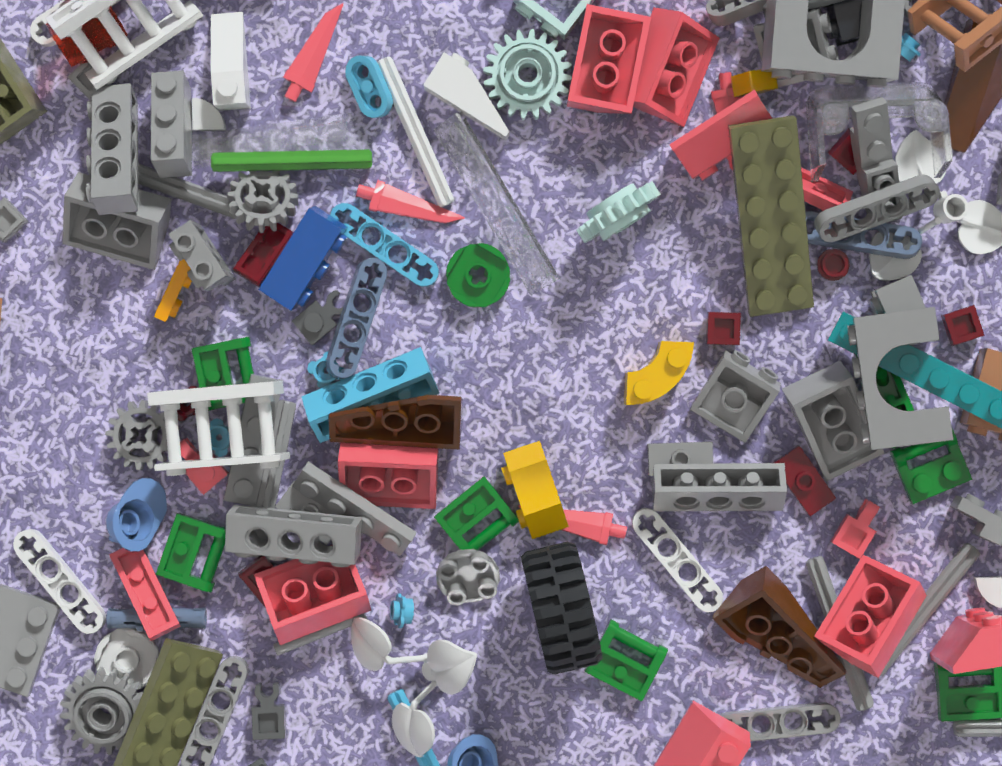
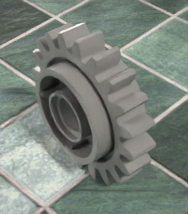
M103 667L99 668L96 675L88 669L83 677L76 676L72 685L69 684L64 694L66 696L60 702V705L64 707L60 718L69 719L64 726V730L74 729L76 732L71 739L75 741L83 738V749L87 748L89 744H93L95 754H98L102 747L106 748L108 755L113 753L115 747L120 750L143 692H136L140 682L128 684L130 676L128 673L121 679L118 678L117 668H114L109 676L106 675ZM101 708L107 709L111 714L103 712Z

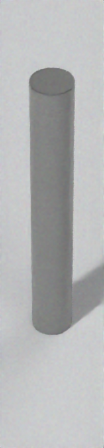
M366 613L356 616L367 619ZM356 617L280 645L279 642L274 643L275 652L279 656L352 626L353 619Z

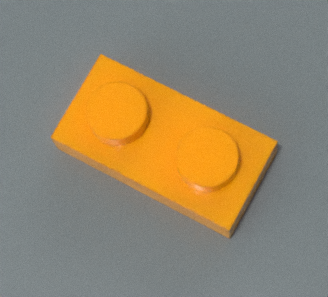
M185 259L179 261L154 315L155 318L164 322L167 321L169 316L176 317L183 302L177 297L182 287L189 289L192 281L187 274L191 269Z

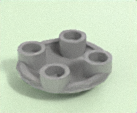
M474 549L458 550L448 554L440 562L436 571L437 585L441 592L447 596L448 602L455 606L490 599L497 593V586L500 581L499 567L494 559L484 552Z

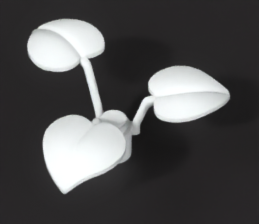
M918 130L912 131L902 141L894 160L898 165L899 182L924 174L930 176L937 184L943 179L947 170L946 158L941 149L925 138ZM940 191L939 200L936 201L933 207L935 218L917 230L920 234H923L940 223L948 224L957 221L961 223L957 232L961 245L970 253L978 255L987 254L1002 246V212L986 201L974 200L967 203L966 199L959 194L948 196L946 191ZM879 231L873 236L870 245L877 246L883 242V236ZM889 233L890 238L886 247L891 248L893 242H899L903 244V249L909 250L910 246L915 244L910 242L909 236H904L902 241L892 240L894 233ZM919 250L918 254L910 259L869 254L871 274L874 278L883 281L904 278L918 267L922 258V252Z
M356 617L353 619L351 626L352 648L357 660L368 670L378 671L382 669L384 662L387 664L424 662L422 673L431 683L411 702L410 706L405 703H399L395 706L392 714V726L397 739L407 751L421 758L433 746L435 729L429 716L424 711L417 709L418 704L436 686L447 694L453 695L460 692L472 675L477 653L462 649L450 641L441 639L432 642L428 652L424 655L392 658L388 656L392 645L387 634L375 623L362 617Z

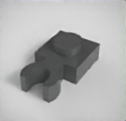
M338 290L328 295L326 304L323 307L315 300L292 320L312 346L337 326L332 317L341 315L343 307L336 308L333 304L334 299L340 295Z
M279 682L273 683V694L271 695L263 693L262 683H257L255 686V696L261 705H253L251 707L253 740L285 739L287 736L285 704H276V699L281 690Z

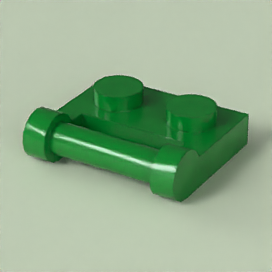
M250 337L191 348L199 388L234 385L227 351L236 350L243 384L249 383L250 374H254L249 347H251ZM211 400V407H208V411L225 408L226 406H223L222 400Z
M953 429V440L911 445L904 449L898 447L890 450L891 458L911 504L918 503L973 480ZM946 445L948 454L912 469L908 468V460Z
M485 476L434 516L460 550L474 549L479 551L508 526L514 527L519 523L517 515ZM498 508L502 516L471 541L467 542L462 535L494 509Z
M177 513L156 575L211 593L215 585L213 578L225 546L226 528ZM205 534L214 536L201 577H197L191 574Z
M610 619L600 638L603 659L597 665L585 667L584 671L618 690L643 701L666 657L668 648L660 644L655 646L620 628V623ZM614 638L650 657L649 665L645 666L609 647L612 639Z
M934 663L938 720L945 722L1002 718V667L953 674L937 663ZM990 675L991 684L949 686L948 678Z

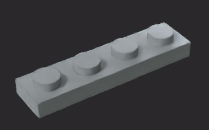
M250 374L249 383L281 381L280 379ZM280 394L273 395L274 401L271 402L273 426ZM254 397L245 398L241 415L244 456L262 454L258 403H254ZM260 463L230 466L224 501L256 507L264 469H260Z
M307 462L292 485L302 495L313 499L325 507L331 514L362 517L361 533L368 535L379 542L386 550L394 552L398 556L402 555L417 533L310 462Z

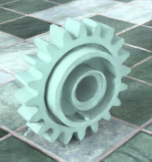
M534 29L530 30L528 38H524L522 32L517 30L515 41L506 34L504 35L505 47L497 43L494 44V49L498 55L487 54L486 56L487 61L493 64V66L483 68L484 74L492 76V78L484 81V87L495 88L489 93V99L500 98L497 104L498 110L506 105L510 106L508 111L509 117H512L516 110H520L522 120H525L528 111H531L533 117L537 120L539 118V109H543L546 114L550 115V103L560 107L562 101L557 95H568L569 90L562 85V83H570L572 80V76L563 73L571 69L572 64L570 62H561L567 55V51L555 52L558 40L556 39L550 44H546L547 33L545 32L538 40L535 39ZM529 67L535 70L537 74L536 79L532 82L522 81L518 74L523 68Z
M652 181L638 189L632 183L589 210L586 215L590 220L585 222L576 231L584 243L591 241L599 235L603 241H606L611 235L618 234L651 212L648 204L661 194Z

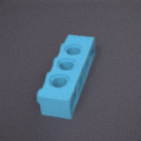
M419 347L306 394L301 398L308 422L317 439L322 443L329 440V413L424 395H437L440 392L422 348Z

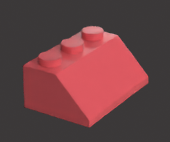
M587 4L567 107L597 113L632 114L651 17Z
M654 7L650 16L651 21L633 107L684 127L720 38L683 12Z
M753 90L669 145L691 178L695 179L699 176L703 181L718 171L716 165L726 158L729 163L732 162L728 125L772 119L756 91Z
M340 443L338 456L339 482L376 506L436 509L439 448Z
M293 559L254 574L280 645L371 611L369 599L356 565L335 567L331 565V562L318 561L315 564H304L299 562V559Z
M862 555L814 637L850 664L879 678L927 595L919 581Z
M985 608L965 610L966 615L957 616L930 652L932 661L953 674L1002 667V616L995 615L991 611L985 612Z
M693 700L654 766H739L751 747L750 732Z

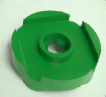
M477 243L460 248L453 254L447 265V284L452 295L460 303L469 307L483 308L498 302L505 295L510 284V268L504 255L498 249L488 244ZM483 267L485 269L484 275L487 277L486 282L479 281L477 285L471 282L473 277L469 274L470 271Z

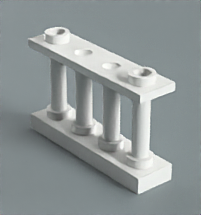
M71 0L45 19L60 40L70 36L92 66V69L84 74L96 90H98L102 86L112 84L119 74L181 31L191 29L197 20L203 17L201 11L190 0L184 5L180 0H165L172 13L156 23L141 0H126L146 30L132 41H129L109 12L110 6L118 0ZM92 18L99 19L119 48V50L104 60L81 29L82 25Z
M283 380L147 393L148 406L160 405V411H164L169 462L155 464V471L166 470L167 476L186 474V469L250 463H260V469L280 467V461L290 459V452L275 453L271 402L274 401L273 395L284 393ZM254 397V403H258L262 454L244 456L239 404H243L242 398ZM211 400H222L223 406H226L231 457L213 458L208 407H211ZM191 402V408H195L200 459L182 461L177 410L180 409V403Z

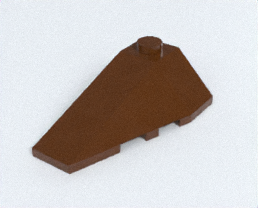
M968 19L963 34L970 32L978 24ZM1002 44L966 72L957 67L955 63L935 135L934 145L962 153L966 152L1002 98Z
M424 395L329 413L330 442L460 450L463 399L458 396Z
M767 566L742 579L713 614L712 619L733 640L742 645L746 642L760 650V655L767 659L772 656L787 665V670L819 688L846 674V669L834 652L814 637L818 631L790 590Z

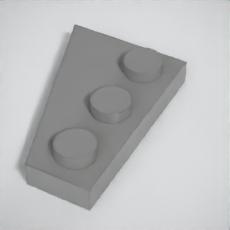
M0 584V688L29 697L60 607L55 602Z

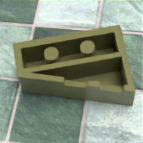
M0 38L1 145L45 114L47 110Z

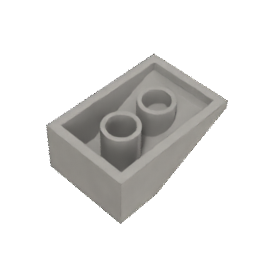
M841 361L782 388L795 420L826 481L885 454L883 449L871 450L869 443L863 444L861 424H867L865 410H858L856 396L858 388L852 375Z

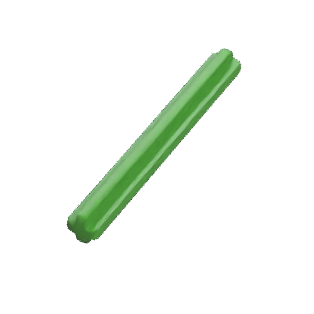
M369 149L216 152L211 155V168L214 172L369 169L372 167V152Z

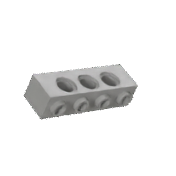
M131 83L102 86L98 90L92 87V100L87 101L88 117L92 120L91 127L87 128V141L89 147H91V155L86 157L87 170L89 175H91V183L86 184L88 202L94 204L99 215L138 211L137 98Z
M785 463L654 464L652 478L653 511H783L787 495Z
M234 504L226 514L225 552H233L236 556L243 558L262 555L267 556V559L273 561L291 558L299 559V562L304 564H315L321 561L331 562V565L335 567H348L355 565L360 555L362 517ZM255 529L265 531L268 539L259 538L255 533ZM293 532L297 534L300 542H292L288 538L287 533ZM319 536L329 537L333 545L326 546L322 544Z

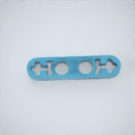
M341 203L332 209L330 215L338 221L340 219L337 217V213L339 211L345 213L347 210L352 211L350 217L358 224L360 218L366 220L358 228L355 237L350 234L355 228L347 223L344 224L348 228L343 235L418 286L429 287L437 281L439 277L437 264L419 250L353 205ZM369 227L377 228L380 231L381 238L375 245H367L362 239L363 232ZM401 245L407 250V258L404 262L394 263L390 260L389 251L393 246ZM413 254L419 256L415 263L421 267H425L427 264L432 266L430 272L433 274V277L430 280L428 278H424L422 281L418 280L419 273L412 267L409 273L403 270L410 264Z

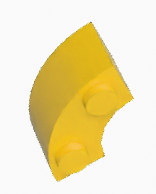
M658 342L656 354L648 365L638 371L625 373L624 405L647 403L669 392L685 374L692 358L694 342Z
M540 441L503 453L507 466L501 467L507 486L514 485L521 509L516 510L521 528L528 527L531 538L535 539L569 527Z

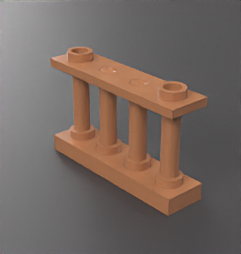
M919 0L908 10L910 33L916 35L927 25L954 44L956 66L964 72L1002 44V7L993 14L988 15L968 0ZM953 6L978 25L970 32L963 34L939 16Z

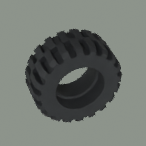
M567 541L526 551L521 556V561L547 672L559 674L597 665L603 659L601 645L576 544Z

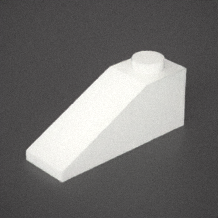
M243 12L211 14L213 106L219 111L251 108Z
M444 52L424 83V90L506 141L509 137V130L472 69L468 67L470 63L456 53L449 56Z

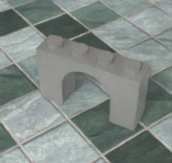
M767 0L761 71L772 72V78L791 79L792 74L804 75V81L823 82L824 77L835 78L836 84L853 85L855 80L867 81L866 86L877 88L886 87L888 82L899 79L905 0L862 1L858 43L854 51L844 60L828 59L819 54L812 46L807 34L809 0Z
M935 307L853 318V325L847 326L849 344L856 345L858 358L852 359L854 378H861L862 391H856L858 410H865L867 424H861L863 444L869 443L871 450L953 440L949 407L914 411L899 410L883 399L876 384L878 365L890 350L898 346L939 340Z

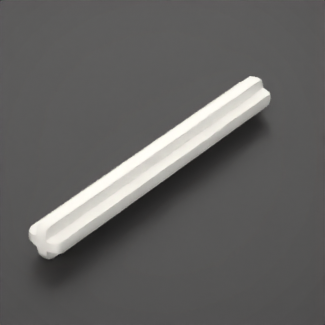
M391 57L380 59L377 63L392 94L394 107L439 207L447 206L454 202V197L394 61Z

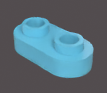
M362 55L351 58L346 65L345 73L361 112L370 118L386 116L392 109L393 98L377 61L370 56ZM365 66L368 68L369 71L368 76L366 78L362 74V70ZM377 96L381 98V105L379 107L375 104Z

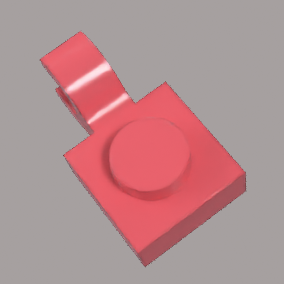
M188 438L180 442L181 456L185 460L200 459L199 451ZM224 466L186 469V475L203 495L229 474Z
M865 498L856 518L846 514L831 542L861 559L877 532L869 527L880 507Z

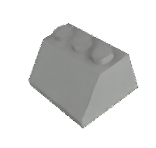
M78 172L64 195L63 244L155 270L170 221L171 198L138 189V211L99 215L94 204L88 202L86 195V184L91 183V175Z

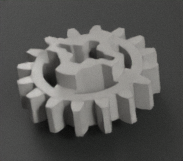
M249 171L250 174L247 176L239 172V182L231 181V191L227 192L229 211L231 215L235 214L237 224L246 221L247 230L250 231L255 225L258 226L259 232L263 233L265 226H270L273 231H277L276 223L280 222L286 226L288 224V216L295 217V206H298L299 203L296 183H290V175L288 173L280 177L279 171ZM244 193H246L247 196L244 197V198H245V202L242 203V197H243ZM283 194L285 198L281 205L279 201H281V195Z
M141 400L139 408H137L134 401L128 402V411L118 408L116 411L120 416L119 419H109L114 429L105 432V435L113 437V441L107 444V447L117 449L113 456L115 460L122 457L125 458L124 467H130L135 462L136 470H143L146 462L147 466L152 469L156 464L155 459L162 463L167 461L164 454L165 451L168 452L164 412H158L160 405H152L151 408H148V401ZM144 413L152 416V418L146 422H141L134 415ZM123 427L126 429V437L124 441H122ZM149 428L145 434L147 441L143 440L133 443L139 435L137 429ZM160 428L162 429L161 444L157 441V434ZM138 448L143 449L150 455L140 457L132 454V452Z

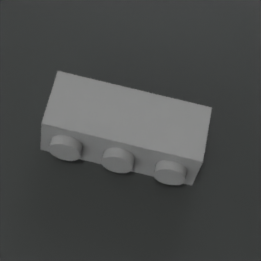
M184 70L151 73V162L159 178L192 176V93Z

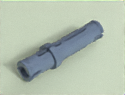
M108 608V629L136 628L137 631L145 630L135 609ZM172 608L181 627L179 628L206 629V608Z

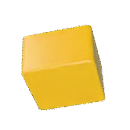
M759 69L731 76L734 97L745 96L753 90L757 94L778 89L777 78H772V72H763Z

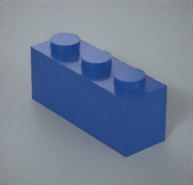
M317 206L310 207L258 290L290 311L298 308L299 305L304 307L314 292L310 289L316 278L321 280L330 267V264L327 262L333 251L338 253L345 244L347 237L343 234L348 227Z

